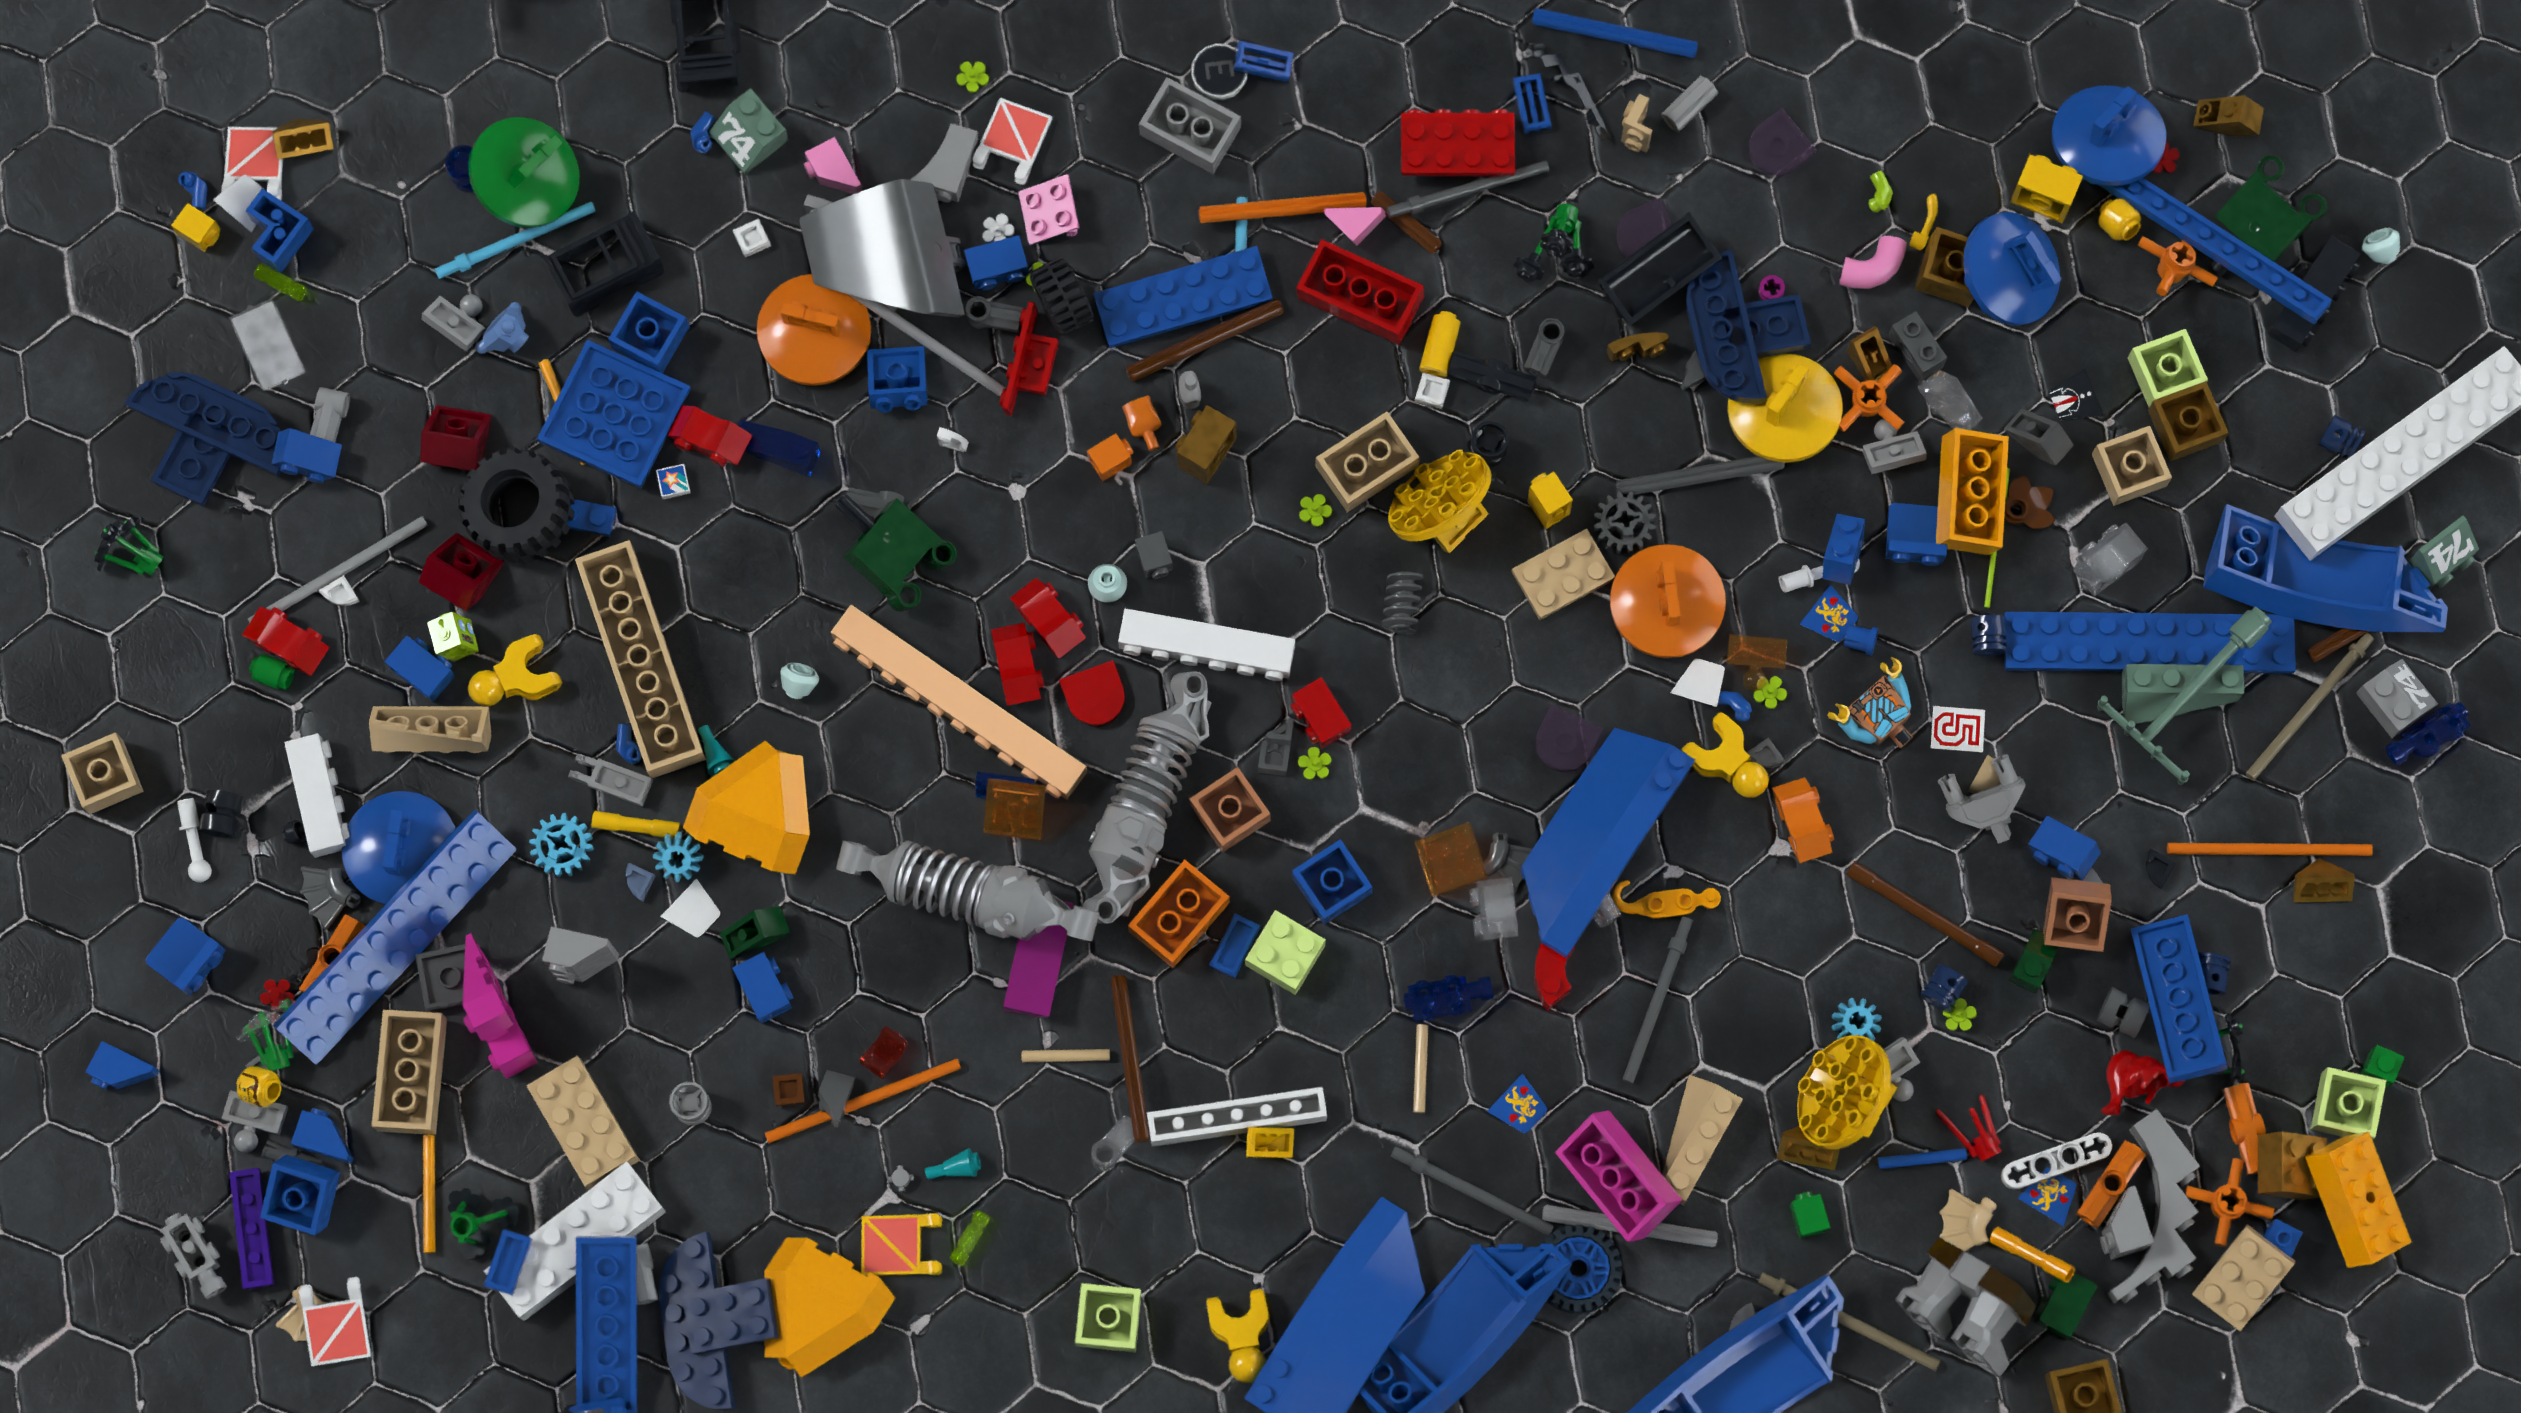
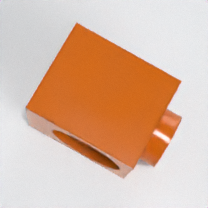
M1116 433L1087 450L1088 459L1102 481L1107 480L1132 464L1131 454H1133L1131 446L1125 438L1120 440Z

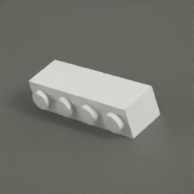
M317 733L284 742L310 853L316 858L342 851V847L346 846L345 839L350 836L348 824L342 822L341 813L345 812L341 795L336 796L334 785H338L335 768H330L328 758L332 757L328 740L324 741Z

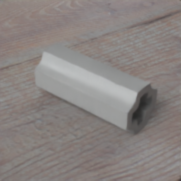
M1700 76L1661 114V117L1672 130L1679 133L1718 94V90L1709 79Z

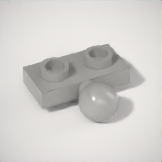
M473 294L466 295L461 299L460 309L439 296L422 313L421 320L465 351L485 331V327L471 318L477 316L482 310L481 299Z
M1885 419L1878 421L1874 427L1875 436L1880 441L1863 445V454L1871 474L1926 460L1927 457L1918 431L1896 436L1897 430Z
M1901 1037L1884 1048V1051L1890 1063L1891 1083L1898 1087L1892 1097L1897 1101L1904 1102L1912 1097L1914 1088L1912 1083L1907 1079L1901 1078V1075L1919 1064L1920 1061L1906 1038Z
M230 1090L221 1119L244 1126V1129L236 1134L234 1144L240 1152L249 1153L258 1145V1137L255 1134L256 1129L280 1135L288 1106L273 1102L265 1108L243 1102L237 1092Z

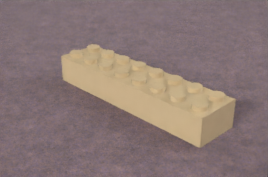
M630 540L576 558L575 561L650 778L653 779L706 760Z

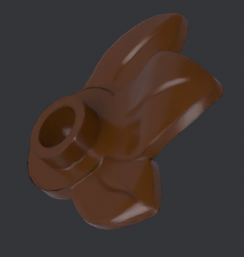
M2026 475L2015 479L2009 487V498L2005 501L2004 519L2014 525L2024 523L2032 529H2042L2054 523L2055 519L2046 509L2052 500L2054 490L2042 486L2031 488ZM2018 507L2021 514H2012L2011 508Z

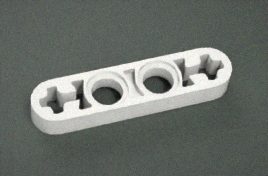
M2093 1133L2013 1161L2002 1170V1182L2009 1189H2021L2098 1162L2110 1154L2112 1142L2103 1133ZM2093 1139H2097L2098 1143L2104 1142L2105 1147L2102 1149V1154H2099L2097 1150L2088 1152L2086 1155L2089 1159L2085 1160L2084 1150L2079 1145L2080 1143H2083L2084 1149L2094 1144ZM2067 1148L2074 1149L2079 1157L2077 1163L2067 1164L2062 1158L2063 1151ZM2039 1158L2047 1159L2051 1164L2049 1173L2040 1174L2037 1172L2035 1161ZM2024 1163H2029V1172L2034 1179H2029V1173L2019 1178L2020 1183H2016L2014 1179H2008L2011 1168H2014L2016 1172H2020L2027 1168Z

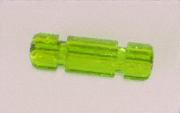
M263 263L258 264L254 270L253 275L256 279L262 282L266 281L267 285L286 295H291L297 301L303 300L307 293L304 285L298 282L295 283L293 279L276 270L271 271L270 267Z
M975 1211L971 1218L972 1223L967 1225L957 1243V1249L954 1248L949 1259L959 1266L965 1264L968 1259V1252H972L983 1233L981 1231L982 1228H985L990 1220V1217L984 1212Z

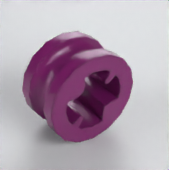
M1776 275L1766 276L1762 279L1759 286V296L1762 300L1783 297L1785 291L1783 280ZM1769 283H1773L1774 288H1779V290H1776L1775 295H1771L1770 291L1764 290V288L1767 289Z

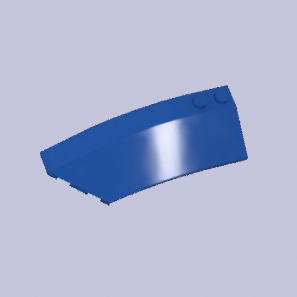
M1825 1275L1764 1308L1712 1342L1664 1379L1627 1413L1783 1412L1827 1382L1832 1383L1833 1370L1830 1369L1832 1355L1836 1353L1839 1336L1837 1322L1839 1311L1843 1309L1844 1298L1830 1276Z

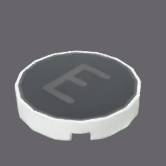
M1214 44L1205 47L1196 55L1192 63V79L1199 92L1201 91L1206 97L1213 100H1225L1239 93V90L1242 89L1247 81V73L1233 70L1237 49L1227 44Z

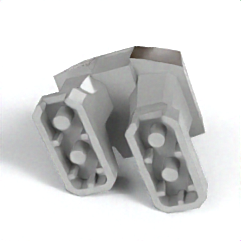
M1939 1238L1927 1252L1931 1261L1917 1285L1903 1288L1895 1301L1913 1322L1938 1338L1945 1340L1953 1328L1949 1307L1960 1294L1970 1299L1971 1302L1965 1317L1951 1339L1969 1360L1996 1377H2001L2009 1365L2001 1339L2015 1322L2027 1327L2036 1305L2020 1285L1976 1257Z

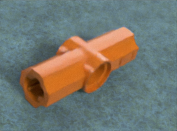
M346 914L344 915L328 943L319 950L318 959L299 988L301 992L304 993L329 966L327 964L328 956L333 952L341 953L362 931L365 925Z
M2249 1083L2224 1088L2223 1093L2231 1118L2229 1120V1128L2235 1145H2238L2241 1158L2244 1160L2246 1175L2258 1174V1135L2266 1134L2263 1119L2260 1113L2256 1111Z
M2125 1140L2103 1174L2098 1178L2095 1186L2076 1215L2087 1224L2099 1228L2147 1154L2135 1144ZM2105 1178H2114L2118 1183V1190H2108L2104 1184Z

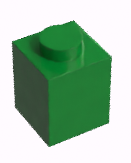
M2376 1045L2370 1050L2360 1075L2386 1080L2385 1088L2387 1089L2394 1084L2404 1056Z
M1812 1191L1796 1195V1200L1792 1201L1789 1206L1799 1239L1828 1232L1830 1224L1821 1194L1813 1196Z

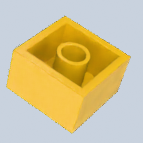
M2030 154L2010 202L2063 224L2083 175L2078 174V171L2072 167L2055 165L2045 156H2033Z

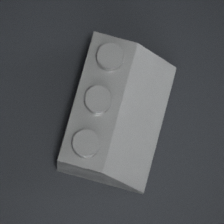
M551 927L542 961L548 970L551 971L552 975L557 977L556 981L573 985L574 981L584 982L618 961L619 954L609 939Z

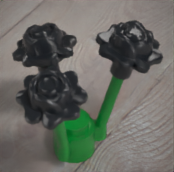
M1560 204L1557 207L1555 216H1551L1545 233L1541 235V240L1535 252H1532L1529 258H1516L1513 265L1517 268V276L1519 278H1522L1527 283L1543 278L1546 272L1539 265L1540 254L1543 249L1546 250L1550 257L1563 258L1564 255L1571 253V257H1567L1565 261L1560 262V266L1563 268V272L1568 273V276L1574 279L1585 277L1589 270L1594 269L1592 259L1585 258L1583 250L1580 249V228L1582 223L1577 220L1579 211L1575 206ZM1571 231H1573L1574 240L1567 235Z

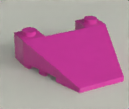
M471 933L466 935L463 1007L468 1016L464 1017L463 1020L471 1034L476 1032L481 1041L486 1040L492 1052L488 1059L495 1072L501 1070L507 1079L538 1062L524 1032L515 1019V1014L503 994V990L488 959Z

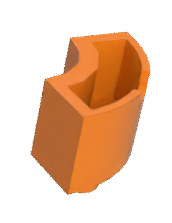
M1805 777L1773 787L1772 790L1781 821L1785 820L1790 833L1788 840L1798 862L1802 863L1833 853L1830 841H1834V835L1830 825H1825L1817 805V803H1820V797L1816 787H1811Z

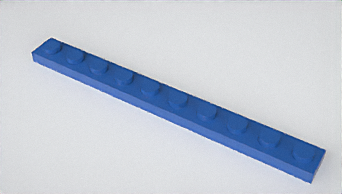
M2142 178L2133 183L2119 186L2099 185L2117 198L2125 199L2137 211L2313 325L2330 306L2331 298L2148 180Z

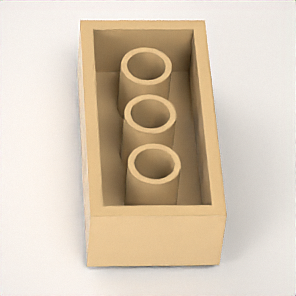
M383 1010L372 1127L376 1131L436 1135L447 1018L442 1013Z
M578 1055L526 1085L579 1178L588 1190L626 1161L631 1166L640 1161Z

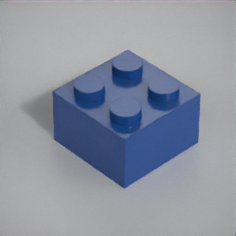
M636 291L608 341L613 350L663 374L690 326L685 316Z
M1341 839L1292 870V879L1323 925L1370 896L1373 891L1372 885Z
M287 1154L273 1162L260 1218L315 1236L328 1227L340 1172Z

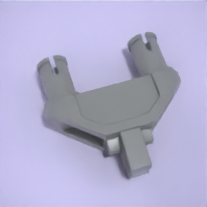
M2008 754L2002 755V760L1999 756L1991 761L2001 782L2000 785L1966 796L1963 795L1955 774H1949V779L1945 775L1937 781L1948 802L1946 804L1948 815L1961 823L1979 829L1985 828L1986 831L1992 830L1998 844L2010 839L2011 832L2008 827V823L2011 822L2010 815L2026 786L2024 780L2016 775Z

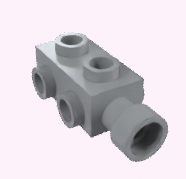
M180 1213L166 1219V1226L161 1229L164 1236L160 1238V1241L169 1254L174 1251L179 1260L175 1263V1267L182 1278L189 1277L193 1282L199 1280L202 1285L200 1290L206 1299H210L223 1292L227 1286L222 1277H217L214 1270L220 1267L216 1260L220 1255L213 1243H206L202 1233L205 1232V1229L197 1217L192 1219L188 1214L182 1216ZM184 1232H189L190 1239L182 1242L181 1235ZM204 1257L205 1263L197 1267V1258Z

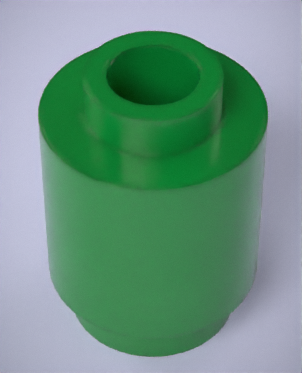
M261 654L259 658L254 657L249 673L252 674V680L276 690L281 688L287 690L292 683L295 669L289 667L287 662Z

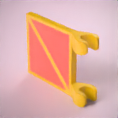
M939 1214L862 1216L861 1274L868 1276L869 1273L874 1275H940L942 1273V1264L940 1262H921V1227L940 1228L942 1226V1217Z

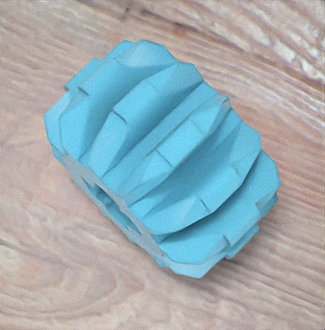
M678 831L674 840L670 834H666L664 837L665 843L658 841L656 844V848L659 851L653 854V859L660 862L655 868L656 870L666 869L664 878L667 879L673 873L676 882L680 881L682 874L689 880L692 877L691 871L698 872L701 866L697 862L703 860V854L696 852L700 849L701 845L700 843L691 845L690 843L693 839L691 835H688L686 840H682V832ZM675 851H678L677 855L680 852L684 855L681 862H679V858L677 861L672 858Z
M1850 998L1848 1000L1849 1008L1845 1004L1840 1003L1838 1009L1841 1013H1833L1832 1019L1839 1022L1832 1025V1030H1842L1837 1040L1850 1035H1861L1874 1041L1875 1036L1873 1033H1880L1881 1027L1874 1023L1882 1019L1881 1015H1871L1876 1006L1873 1004L1866 1009L1864 1007L1866 999L1864 998L1860 1000L1858 1006H1856L1854 998ZM1854 1017H1856L1857 1021H1863L1859 1029H1857L1856 1025L1850 1024Z

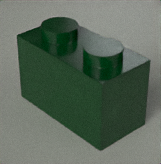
M2075 1272L2067 1283L2053 1276L2048 1286L2052 1290L2047 1300L2041 1299L2034 1314L2038 1315L2035 1324L2067 1341L2071 1338L2098 1285Z

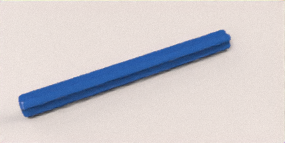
M1540 8L1534 10L1532 18L1534 25L1691 58L1695 57L1698 43L1692 40Z

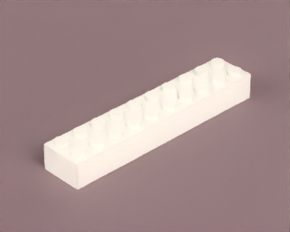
M2503 346L2288 501L2278 510L2274 517L2309 561H2311L2520 410L2521 365L2508 349Z

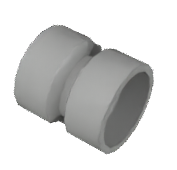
M684 1082L676 1086L670 1094L669 1104L671 1110L682 1123L695 1126L708 1119L712 1103L710 1097L700 1085L694 1082Z

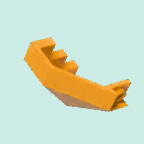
M767 741L762 742L696 789L683 828L700 842L707 844L709 841H714L724 846V852L744 860L746 857L762 861L760 867L774 872L796 874L810 836L803 756L776 750Z
M786 1238L764 1271V1278L770 1279L778 1331V1338L765 1340V1358H778L779 1363L783 1367L795 1369L802 1378L873 1333L895 1300V1297L881 1278L872 1273H869L868 1276L852 1269L854 1263L834 1252L831 1256L816 1249L818 1243L811 1239Z

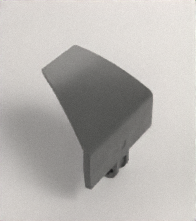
M905 179L890 181L833 202L800 218L799 222L815 285L922 314L957 318L965 314L955 272L963 270L967 266L965 259L961 257L959 249L961 241L960 238L946 236L932 183Z

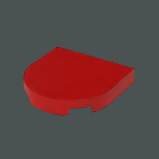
M1113 660L1059 679L1070 712L1082 723L1094 727L1107 725L1118 717L1124 706V688Z

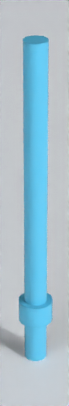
M592 202L586 203L565 212L559 219L548 225L528 228L470 254L462 253L455 256V260L435 268L437 276L440 279L459 270L461 273L469 270L471 265L590 215L596 212Z

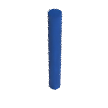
M1966 1148L1878 1157L1877 1164L1878 1169L1961 1161L1967 1160Z

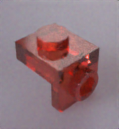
M885 1026L881 1030L878 1039L861 1056L859 1063L880 1079H883L903 1057L908 1042L900 1033L892 1031Z

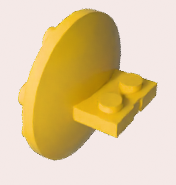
M1778 354L1758 359L1767 402L1763 404H1748L1728 398V418L1735 436L1749 451L1761 458L1774 462H1798L1818 454L1833 440L1842 419L1843 402L1837 383L1821 365L1800 355Z
M1456 450L1452 454L1439 458L1430 464L1424 463L1419 465L1415 469L1414 475L1406 483L1399 485L1394 491L1396 496L1392 501L1388 514V522L1391 529L1399 538L1406 541H1423L1434 538L1443 551L1451 553L1465 539V536L1489 514L1481 504L1489 489L1492 476L1486 461L1478 454ZM1417 477L1420 483L1412 489L1409 483Z
M1850 1035L1834 1041L1823 1051H1818L1814 1055L1812 1064L1798 1083L1797 1114L1799 1127L1808 1140L1822 1148L1833 1150L1847 1147L1863 1136L1869 1138L1880 1119L1882 1111L1887 1107L1898 1088L1891 1083L1890 1063L1884 1049L1867 1037Z

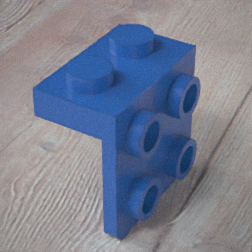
M1892 503L1888 511L1885 559H1891L1897 563L1921 562V564L1927 566L1943 564L1947 554V545L1936 544L1938 507Z
M180 917L146 957V964L190 997L193 992H196L203 985L205 977L210 970L219 965L226 950L186 919Z

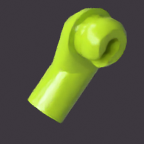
M1878 171L1870 176L1876 192L1874 198L1869 200L1868 205L1875 213H1878L1881 209L1885 210L1889 206L1893 195L1892 188L1883 171Z

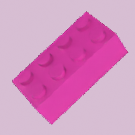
M1609 1110L1592 1113L1555 1152L1627 1242L1645 1239L1682 1201L1680 1196Z

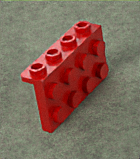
M1412 109L1408 110L1407 113H1401V176H1515L1514 113H1508L1504 109H1496L1491 111V113H1480L1479 110L1475 109L1464 110L1463 113H1452L1451 110L1447 109L1436 110L1435 113H1423L1422 110Z

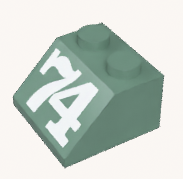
M751 88L728 105L709 131L710 135L744 175L789 141L786 129Z
M2461 516L2422 546L2410 559L2409 564L2412 568L2418 567L2431 584L2428 588L2429 590L2435 585H2438L2440 588L2454 578L2451 574L2457 568L2463 571L2476 561L2473 556L2479 550V547L2467 519Z

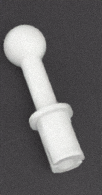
M1859 558L1855 568V572L1859 569L1860 566ZM1804 565L1801 570L1779 576V584L1782 591L1786 593L1805 586L1808 588L1813 587L1814 580L1823 577V566L1809 569L1807 565Z
M194 798L179 800L177 804L182 827H179V830H186L192 860L188 867V875L195 882H204L209 879L212 870L210 864L203 859L197 829L200 823Z

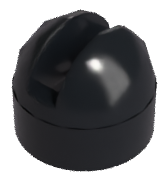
M295 819L283 826L282 834L285 835L286 838L284 840L287 843L298 844L307 839L301 820Z

